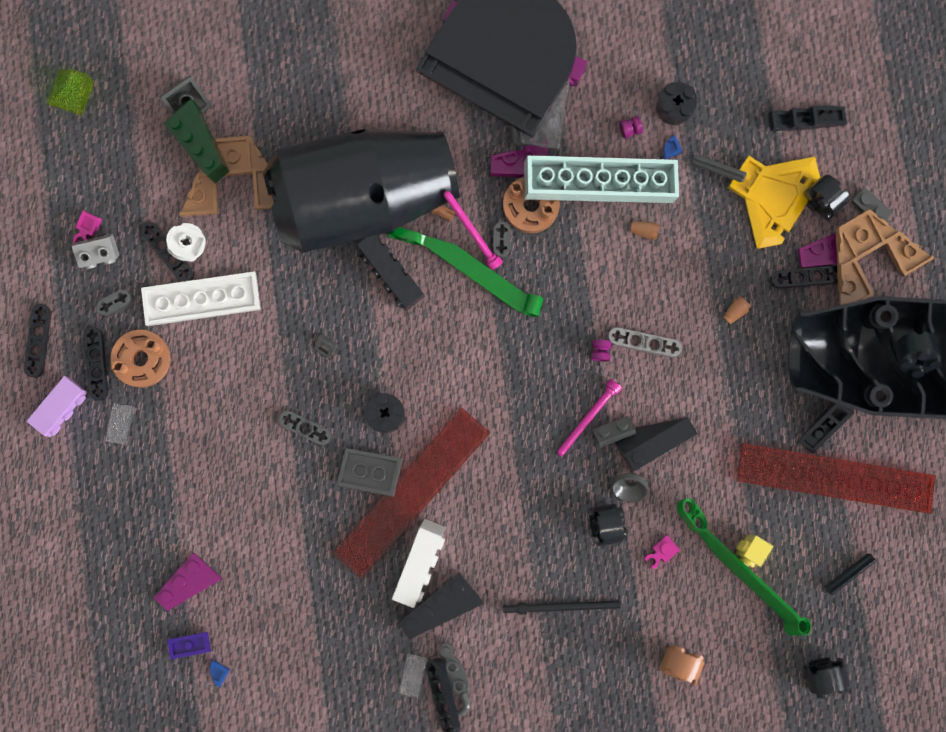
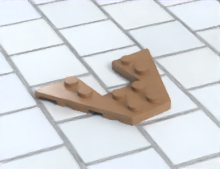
M239 136L215 139L218 149L221 151L230 171L225 176L252 174L255 209H271L274 201L272 195H268L263 177V171L267 166V162L251 137ZM200 168L193 181V187L187 195L188 198L182 212L179 213L181 217L219 214L217 183L215 184Z
M869 209L835 228L839 305L868 299L874 295L857 260L879 247L885 246L901 277L908 275L933 260L934 256L928 255L919 248L918 244L912 243L903 233L890 227L888 222L880 219L872 210Z

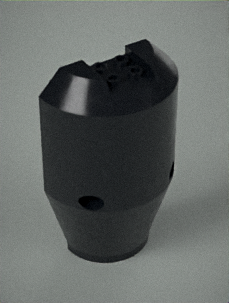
M365 128L276 149L263 171L268 195H272L274 201L271 209L280 242L303 253L394 231L447 203L443 195L445 191H450L455 199L460 198L453 158L442 131L419 132Z
M877 296L813 312H799L792 325L788 349V370L793 390L806 392L874 416L946 419V299ZM917 332V335H924L923 332H928L936 338L942 365L938 369L925 373L922 377L913 378L910 374L901 371L895 347L897 346V341L906 334Z

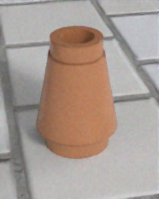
M633 221L631 233L649 240L657 239L659 224H655V222Z
M740 296L733 301L723 318L731 325L747 314L751 306Z

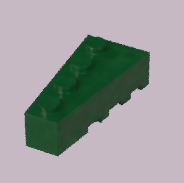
M192 99L163 123L215 184L230 172L221 151L218 149L215 138L211 134L208 123L204 119L201 108Z

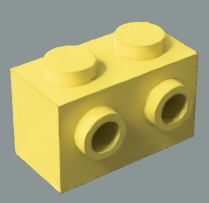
M747 535L745 540H741L736 546L738 551L735 555L740 557V560L748 567H761L773 546L756 535Z

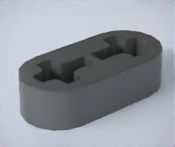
M503 221L498 222L494 226L493 253L499 255L500 258L507 257L510 252L511 229L509 224ZM500 226L507 230V232H504V238H500V232L497 231L500 229ZM500 242H504L503 247L507 248L503 254L496 250V248L500 247Z
M118 290L97 303V312L105 317L112 316L131 305L132 295L126 290ZM120 295L127 296L125 298L126 302L119 301L116 303V301L121 299ZM104 304L111 305L108 307V312L102 310Z

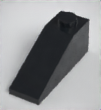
M832 402L798 441L811 453H814L854 414V409Z

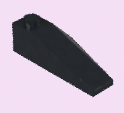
M686 417L636 427L635 435L614 443L630 471L633 472L698 433L689 418Z

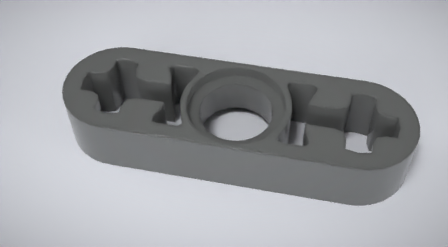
M284 411L279 417V423L282 427L319 445H327L332 439L331 432L328 429L291 411ZM292 415L291 419L296 422L298 418L301 419L296 425V430L293 429L295 425L291 423L285 425L286 421L283 420L285 416ZM303 423H309L311 426V430L307 434H303L300 431V426ZM315 426L318 427L317 432L321 434L324 431L326 432L327 440L320 442V438L316 435L310 438L314 433Z

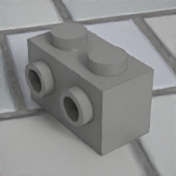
M113 234L76 242L72 245L79 268L91 269L104 262V265L116 262L115 259L119 257V251Z

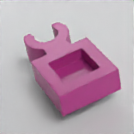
M82 211L75 227L80 231L74 235L73 242H78L81 237L84 241L90 239L89 235L95 236L102 219L87 211Z
M666 535L652 547L655 553L646 555L644 560L647 561L649 558H653L655 563L651 568L655 569L659 565V560L662 559L666 563L680 549Z

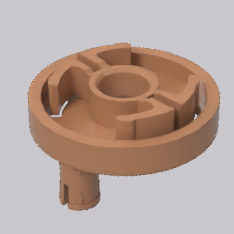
M524 177L517 179L508 187L503 199V211L511 226L524 233H538L546 230L554 223L559 212L560 200H554V203L553 200H535L538 203V209L530 212L524 207V203L527 201V199H524Z
M133 330L124 334L117 340L111 352V368L117 378L127 385L138 388H145L158 383L166 375L171 361L170 351L166 342L160 336L148 330ZM145 352L148 355V361L145 365L138 366L135 358L137 354Z

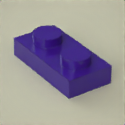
M208 632L167 640L170 660L211 651Z

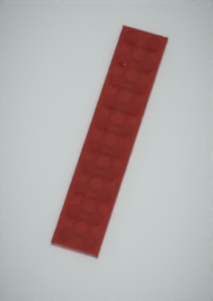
M461 408L400 476L394 497L383 496L333 554L357 576L363 579L489 436L490 432L467 411Z
M742 443L737 482L931 514L936 475L746 443Z

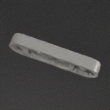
M613 328L608 334V340L614 346L670 358L677 357L682 351L681 343L674 339L623 328ZM616 332H619V336L622 337L626 336L625 333L629 334L626 339L627 344L623 343L625 339L614 341L615 339L612 335ZM632 336L640 338L641 342L638 346L631 344L630 338ZM657 340L659 348L656 350L651 349L649 341ZM663 341L666 342L664 346L670 347L672 344H675V348L678 351L672 354L670 349L665 348L664 352H661Z

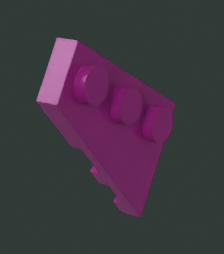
M548 141L538 146L532 147L531 145L519 151L512 150L491 156V176L524 177V161L527 156H548Z
M836 232L798 250L800 268L837 265Z
M193 553L153 598L169 611L223 578L198 555Z

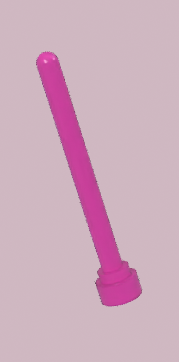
M445 191L443 194L445 199L485 255L488 268L494 270L500 266L503 261L499 255L491 252L451 192Z
M612 379L606 383V391L558 449L557 454L559 456H563L608 399L621 391L622 387Z

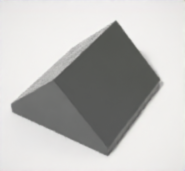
M191 75L159 96L172 114L176 113L191 99L201 108L202 113L212 106Z

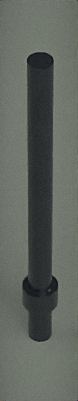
M620 601L526 604L525 602L518 603V605H503V613L525 615L527 612L619 609L621 604Z

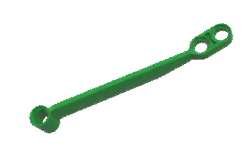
M401 227L387 233V236L393 239L425 246L515 311L528 316L539 317L543 303L542 297L522 292L457 245Z
M693 499L679 500L676 506L677 512L689 529L700 534L716 557L785 621L784 630L789 636L808 635L811 631L810 621L805 617L800 618L784 600L707 529V519ZM685 502H686V503L688 504V506H689V511H688V513L684 510V503H685ZM696 518L700 521L699 528L695 525Z

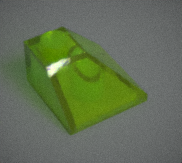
M59 70L47 105L82 116L95 81L88 74L77 70Z

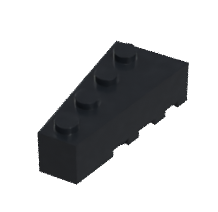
M379 234L366 237L357 244L361 252L360 258L366 265L369 263L373 267L371 272L377 279L381 278L384 281L382 286L389 294L392 292L395 295L396 299L394 301L400 309L404 307L407 311L425 297L411 276L405 273V269L398 259H394L389 247L380 241Z
M458 572L400 620L398 625L409 639H412L483 605L484 601L463 575Z

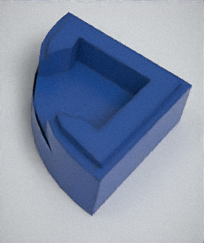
M676 135L672 136L665 144L663 149L664 160L682 154V149Z
M212 660L210 665L211 677L214 684L220 688L230 669Z

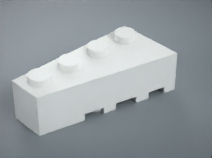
M424 519L392 600L412 608L415 607L416 603H421L425 593L421 590L423 585L427 586L431 574L428 572L430 567L434 568L438 556H435L437 549L441 550L445 539L442 537L446 527Z

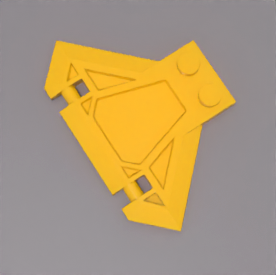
M748 156L739 169L747 173L744 182L732 180L728 189L745 199L756 248L780 245L785 239L781 236L783 230L786 232L791 230L808 202L804 191L820 178L815 157H809L765 166L751 156ZM802 178L805 179L804 184L800 183ZM773 224L777 226L775 230L771 229Z

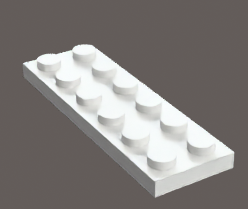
M255 272L141 288L146 326L261 310Z

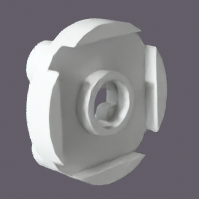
M183 223L180 226H174L167 234V250L173 257L179 260L195 261L205 249V237L200 228L193 224ZM187 238L191 244L186 246L180 241H185Z

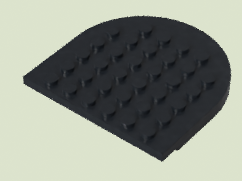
M461 0L448 15L425 51V55L416 67V72L533 138L572 73L576 57L574 27L567 12L557 0Z

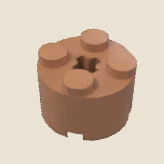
M670 645V647L666 648L658 670L683 682L686 680L691 685L696 686L704 666V657L694 653L685 654V649L676 645Z

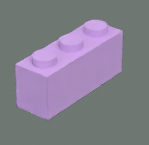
M64 376L26 422L44 436L51 437L56 435L61 429L60 425L63 421L68 420L73 415V409L84 402L87 391L71 378Z

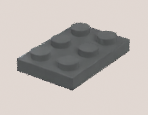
M346 448L337 486L394 497L403 460L402 458Z

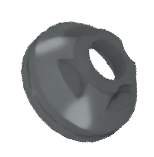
M634 472L625 473L615 478L612 491L620 500L638 502L646 498L648 485L638 474ZM626 479L635 480L636 482L630 483Z

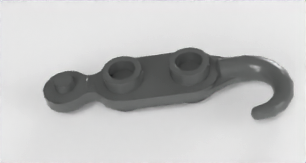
M445 642L440 646L439 651L446 658L445 666L450 686L463 703V708L457 710L458 716H463L470 709L469 682L462 663L453 656L454 649L452 644Z

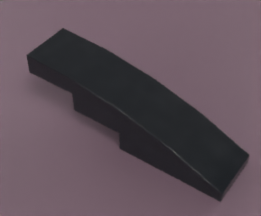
M812 106L810 108H792L789 111H771L768 113L770 131L807 130L847 125L845 106Z

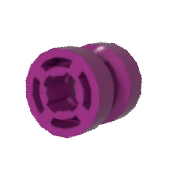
M634 116L628 121H619L620 131L624 139L630 138L633 134H643V126L639 116Z
M592 340L594 352L591 354V360L610 361L609 349L611 348V341Z

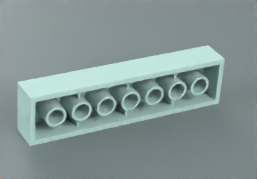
M527 156L524 161V199L673 203L679 197L678 160Z

